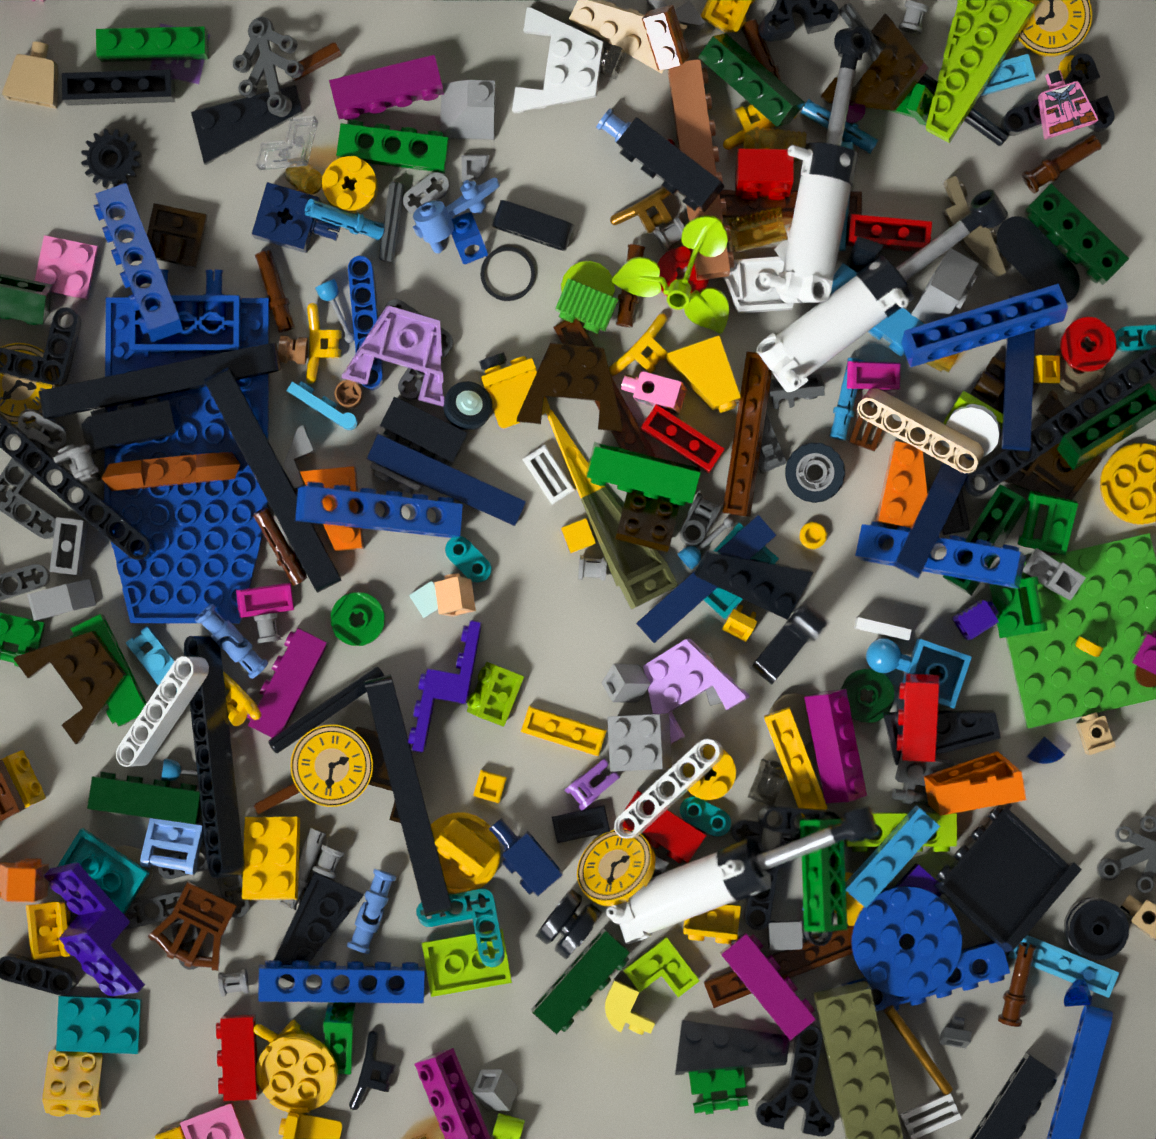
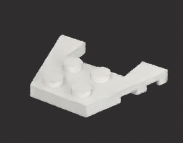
M527 7L524 33L551 36L544 89L515 87L512 112L522 113L526 110L541 109L550 105L565 104L597 97L604 49L603 41L533 8Z
M791 227L787 228V237L790 235ZM731 241L727 242V252H732ZM779 256L734 260V268H730L729 276L722 278L738 314L792 310L794 303L784 302L780 298L776 287L763 283V277L766 274L778 277L779 272H783L784 262Z

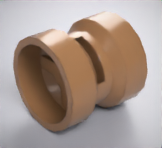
M280 336L278 346L280 363L295 361L297 364L306 365L308 338L299 337L296 340L291 339L289 336Z
M344 380L335 388V399L344 408H356L363 400V391L356 382Z

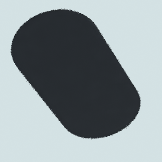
M1020 216L1006 219L1000 225L997 232V244L1002 255L1036 290L1059 284L1066 303L1073 300L1080 288V277L1076 267L1030 220Z

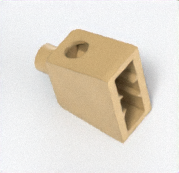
M33 41L30 56L16 55L2 91V95L7 100L57 109L58 64L53 60L46 59L48 44Z

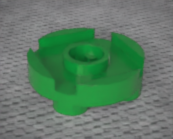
M353 592L342 596L334 604L331 611L332 629L336 637L345 644L365 646L374 642L382 633L385 625V613L379 601L367 593ZM362 612L365 623L363 625L358 624L356 627L353 626L351 615Z

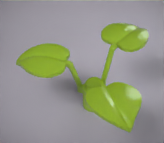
M700 216L691 220L684 227L681 236L682 243L685 247L694 250L683 279L674 280L668 286L665 278L659 276L660 267L658 264L646 257L630 259L613 276L612 282L615 285L641 297L658 295L662 284L664 288L663 293L667 295L668 305L677 310L684 308L685 315L693 323L714 330L719 334L723 333L727 325L729 303L723 292L716 288L708 287L701 293L697 290L691 293V286L688 283L698 252L706 257H714L720 255L727 246V232L721 220L717 217Z

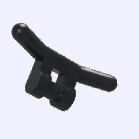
M370 1031L368 1034L366 1053L358 1084L349 1102V1107L352 1110H357L360 1107L367 1088L383 1092H389L391 1083H389L391 1074L395 1072L396 1065L375 1060L379 1034L376 1031ZM373 1069L380 1071L378 1080L371 1078Z

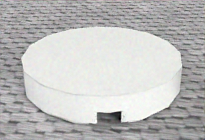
M970 404L966 405V407L958 408L947 421L948 427L978 442L984 450L983 456L992 452L998 444L1001 433L1000 424H998L994 413L984 406ZM964 453V456L973 458L970 454Z

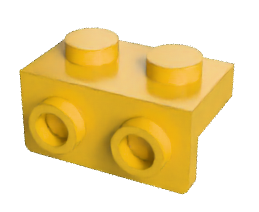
M707 0L701 13V18L725 33H737L745 24L747 10L755 0Z
M23 750L0 759L3 760L25 808L46 799L42 786Z
M456 819L450 822L434 843L438 846L437 851L443 857L449 860L451 857L460 863L458 867L469 876L474 874L478 877L496 854L494 848Z
M54 901L26 905L31 960L70 956L65 950L64 944L59 940V937L68 928L67 922H70V911L65 906V902Z
M726 904L684 920L683 934H688V939L704 941L706 936L715 937L716 943L731 944L732 940H738L741 906Z

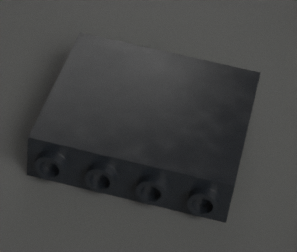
M1011 803L1003 806L997 805L988 814L987 817L990 819L985 826L981 824L971 834L973 840L968 846L963 844L953 855L956 860L951 866L946 864L936 876L939 880L934 884L945 897L1006 953L1015 950L1082 870L1075 862L1067 864L1009 810L1012 806Z

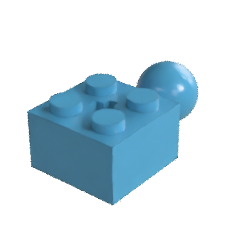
M885 638L872 642L866 652L867 663L874 671L879 673H889L894 669L904 671L905 675L902 683L906 681V674L930 675V669H934L936 666L939 667L938 672L942 675L939 678L938 704L949 708H955L972 658L969 655L922 639L916 640L911 657L902 654L895 642Z

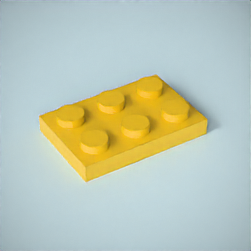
M245 817L242 899L298 900L299 817Z

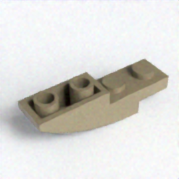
M956 176L946 179L943 183L952 207L945 209L943 212L949 227H952L970 213V207H968L965 199L968 196L963 181L958 182ZM979 226L959 241L965 251L985 270L997 278L1006 273L1005 268L1008 267V264L1002 253H998L995 245L997 243V236L993 228H982Z

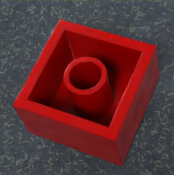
M739 149L735 164V196H741L742 199L746 200L757 199L758 196H769L771 200H783L785 197H789L793 185L794 157L788 154V149Z

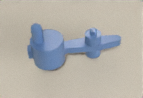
M492 178L477 186L475 181H464L460 188L463 195L447 207H445L442 201L437 200L422 204L413 214V219L416 223L413 229L419 238L423 237L424 241L430 244L434 253H441L443 251L441 241L450 236L454 231V224L451 219L468 208L472 213H482L486 207L484 198L500 187L498 179Z

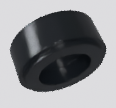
M502 352L480 360L479 364L481 369L485 371L491 367L506 363L507 359L505 353Z

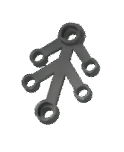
M257 17L249 25L248 35L250 40L243 54L234 58L233 67L241 73H246L251 69V60L258 47L260 56L248 80L241 81L238 90L245 97H253L257 93V85L265 72L270 93L267 101L268 110L278 117H284L291 111L292 102L287 96L281 94L275 66L285 70V73L292 78H299L304 69L301 63L295 60L289 61L272 52L269 41L278 44L282 51L289 54L296 51L298 43L295 38L289 35L283 36L275 32L273 24L269 19ZM291 41L290 46L286 48V43ZM244 60L245 63L243 67L240 68V63ZM296 65V71L292 73V68ZM250 85V90L246 92V87Z
M1150 815L1142 817L1140 820L1141 828L1147 832L1156 831V818ZM1150 818L1154 824L1152 828L1147 829L1144 822ZM1119 826L1115 831V837L1118 841L1130 842L1144 849L1116 861L1110 858L1102 859L1097 865V873L1102 879L1111 881L1118 877L1121 870L1148 860L1142 876L1136 881V887L1143 893H1149L1154 888L1156 841L1132 832L1127 826ZM1122 829L1128 831L1126 839H1121L1119 836V832ZM1107 865L1114 867V872L1111 875L1105 873ZM1147 879L1150 885L1144 890L1140 884L1142 880Z

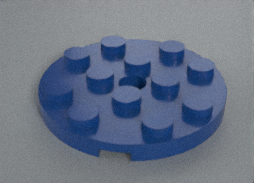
M899 886L880 892L867 908L862 907L853 927L851 945L859 970L871 984L891 995L914 997L935 990L951 976L961 955L962 934L955 914L940 897L921 888ZM903 934H911L914 937V944L910 949H903L899 945V939Z

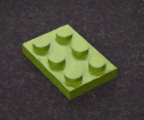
M503 928L500 931L505 956L503 962L496 967H488L482 963L475 933L422 942L431 997L512 983ZM494 930L483 931L481 933L490 934ZM492 941L487 942L489 953L485 955H489L490 959H494L495 953L498 952H495Z

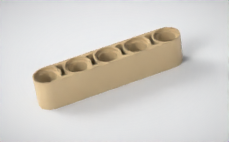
M880 389L869 390L858 403V413L864 420L960 472H973L983 458L984 450L978 442ZM868 401L874 402L878 408L871 407ZM892 414L898 415L902 421H896ZM916 427L922 428L926 434H920ZM940 440L946 441L950 447H944ZM964 453L973 456L974 460H968Z

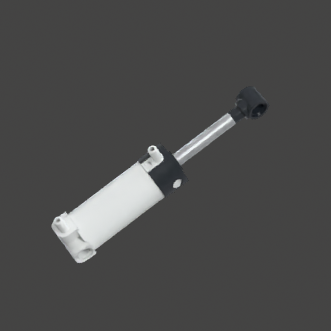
M863 26L841 29L834 38L835 49L838 52V56L842 58L825 143H806L805 149L794 145L788 148L790 156L802 159L803 161L783 272H779L778 277L766 274L763 277V283L776 287L780 298L786 303L824 302L831 293L850 189L853 186L859 155L855 150L841 146L857 60H862L863 53L867 52L872 45L871 33Z
M989 189L977 194L971 201L970 213L897 268L881 255L855 274L854 278L832 293L826 301L820 302L779 334L775 335L772 333L760 342L756 349L757 353L768 368L772 370L773 375L784 390L792 392L809 381L806 378L885 318H889L901 308L906 307L914 299L906 282L909 278L979 226L982 228H993L1001 224L1006 219L1008 212L994 190Z
M866 806L852 810L844 815V818L841 819V823L763 854L759 846L751 838L720 849L716 853L652 877L646 887L643 886L637 893L629 897V901L609 907L607 915L614 923L620 925L625 943L631 944L651 937L653 932L728 903L740 901L770 889L771 886L770 868L848 839L850 842H859L878 835L879 831L871 808Z

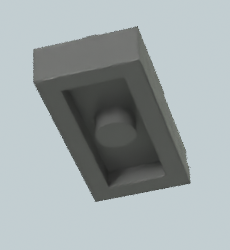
M821 374L807 376L806 378L809 381L792 392L785 391L777 379H771L769 393L772 396L774 409H779L778 403L781 399H787L789 408H792L795 405V397L810 400L818 396H825Z
M767 413L758 464L761 474L787 464Z

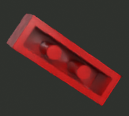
M851 214L848 218L846 245L854 246L857 237H862L882 244V249L918 252L931 242L932 221Z
M657 404L641 426L642 431L708 474L724 451L723 447Z
M906 674L905 683H900L899 699H905L904 709H899L898 725H903V735H897V751H902L903 761L935 762L939 675Z
M636 790L635 794L633 795V797L631 798L623 812L629 806H631L643 793L639 790ZM651 800L644 802V813L651 815L655 811V804ZM668 809L642 832L646 835L645 838L650 845L657 849L662 845L669 850L667 856L680 864L683 860L689 863L706 837L703 832ZM628 818L623 822V827L632 831L635 829V823L632 819Z
M256 1014L222 1016L220 1023H216V1038L221 1039V1050H217V1065L222 1067L223 1077L218 1078V1092L223 1094L224 1101L257 1100L259 1097V1085L256 1080V1065L258 1062L257 1034L254 1033Z

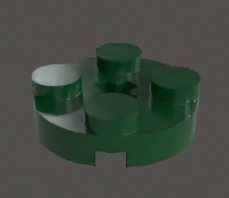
M859 669L852 672L846 677L840 690L846 689L851 716L859 722L873 723L883 719L882 712H890L894 702V687L885 674L876 672L873 669ZM862 689L874 691L871 703H868L866 700L863 702L860 700Z

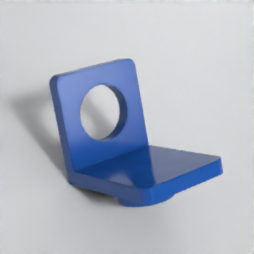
M472 212L452 218L454 231L451 235L462 263L465 265L486 257L488 252ZM468 246H479V250L475 254L468 255L465 253V249Z

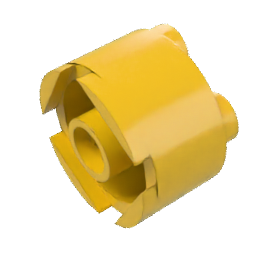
M346 156L333 161L327 167L322 176V188L331 206L355 214L357 212H365L374 204L378 193V181L373 169L367 162L356 156ZM349 180L352 183L356 182L354 184L355 189L353 191H351L349 188L344 189L346 187V182Z
M708 744L703 748V755L706 759L710 760L715 756L716 750L713 745ZM723 750L724 753L721 760L712 768L715 771V775L710 776L709 780L704 779V775L688 790L692 795L704 800H713L724 796L732 788L736 777V767L732 757L725 750ZM690 762L685 764L683 767L684 776L687 778L694 776L696 771L694 765Z

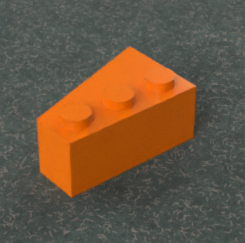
M895 441L891 447L875 522L895 527L911 528L927 496L923 451L908 443Z
M354 466L300 471L306 486L307 482L324 483V488L334 489V485L350 486V491L358 492L357 472ZM325 496L322 502L323 507L330 511L332 502ZM351 500L349 509L354 514L358 511V504L356 501ZM323 524L335 551L364 549L362 528Z
M998 751L924 776L928 804L939 815H948L1026 800L1022 771Z
M25 858V860L17 861L16 863L0 862L1 899L11 902H36L48 897V880L44 875L49 870V864H42V859Z

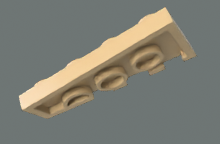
M604 0L577 1L568 20L658 71L646 35L648 31L644 29L642 18L645 15L631 8L627 10L617 7L616 4ZM680 24L682 34H684L687 25Z

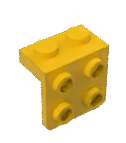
M518 357L510 361L511 366L501 369L500 365L485 370L486 375L481 376L484 387L491 396L492 409L498 425L502 429L519 424L517 416L537 373L532 358ZM546 396L543 399L542 415L550 410Z
M49 1051L42 1096L46 1113L58 1117L65 1114H77L80 1117H91L101 1114L102 1105L99 1088L103 1063L102 1053Z
M289 1112L287 1119H281L279 1134L283 1135V1139H340L343 1125L338 1120Z

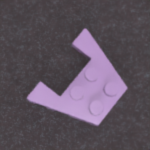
M386 306L341 378L366 385L373 360L377 358L424 372L425 375L418 400L443 407L445 398L442 389L444 381L443 372H441L442 346L440 321L396 307Z
M690 638L685 639L643 665L644 673L651 683L648 687L653 714L669 713L671 745L685 737L672 711L712 686L726 710L735 707L750 697L744 689L741 690L733 682V679L727 673H723L714 664V661Z

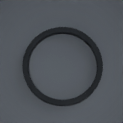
M501 247L492 251L483 261L480 272L485 290L492 297L501 301H514L522 298L529 292L535 279V270L531 259L522 250L514 247ZM503 251H512L520 254L526 259L531 269V278L526 289L512 297H503L495 294L490 290L485 281L484 273L488 261L494 255Z

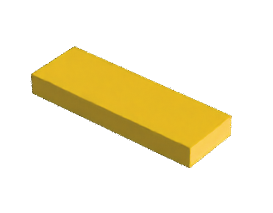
M531 706L528 707L521 729L523 733L595 756H599L607 731Z

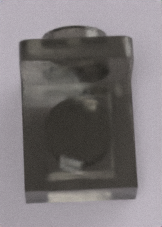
M613 44L611 48L604 46L600 74L615 80L617 79L626 56L623 48Z
M761 759L757 774L748 792V798L769 806L774 805L785 780L783 766L774 760L767 761Z

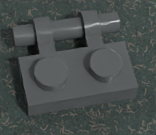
M901 753L895 779L898 782L904 783L903 790L894 788L892 798L902 800L904 804L917 802L924 803L926 807H930L927 793L916 792L915 786H925L924 776L955 766V763L952 760L935 758V762L903 761Z

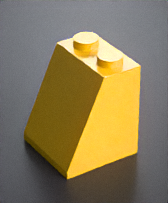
M720 336L667 353L666 360L668 365L712 411L719 409L720 413H723L737 406L736 403L740 400L741 396Z

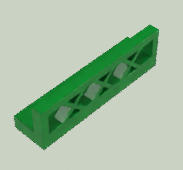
M841 819L800 820L801 838L828 828V825H838L841 823ZM844 840L801 856L804 931L829 932L847 930ZM831 854H833V856L835 857V865L833 866V868H831V866L829 865V857L831 856ZM832 882H834L836 885V893L834 894V896L830 893V885L832 884ZM833 910L837 912L836 925H832L831 913Z

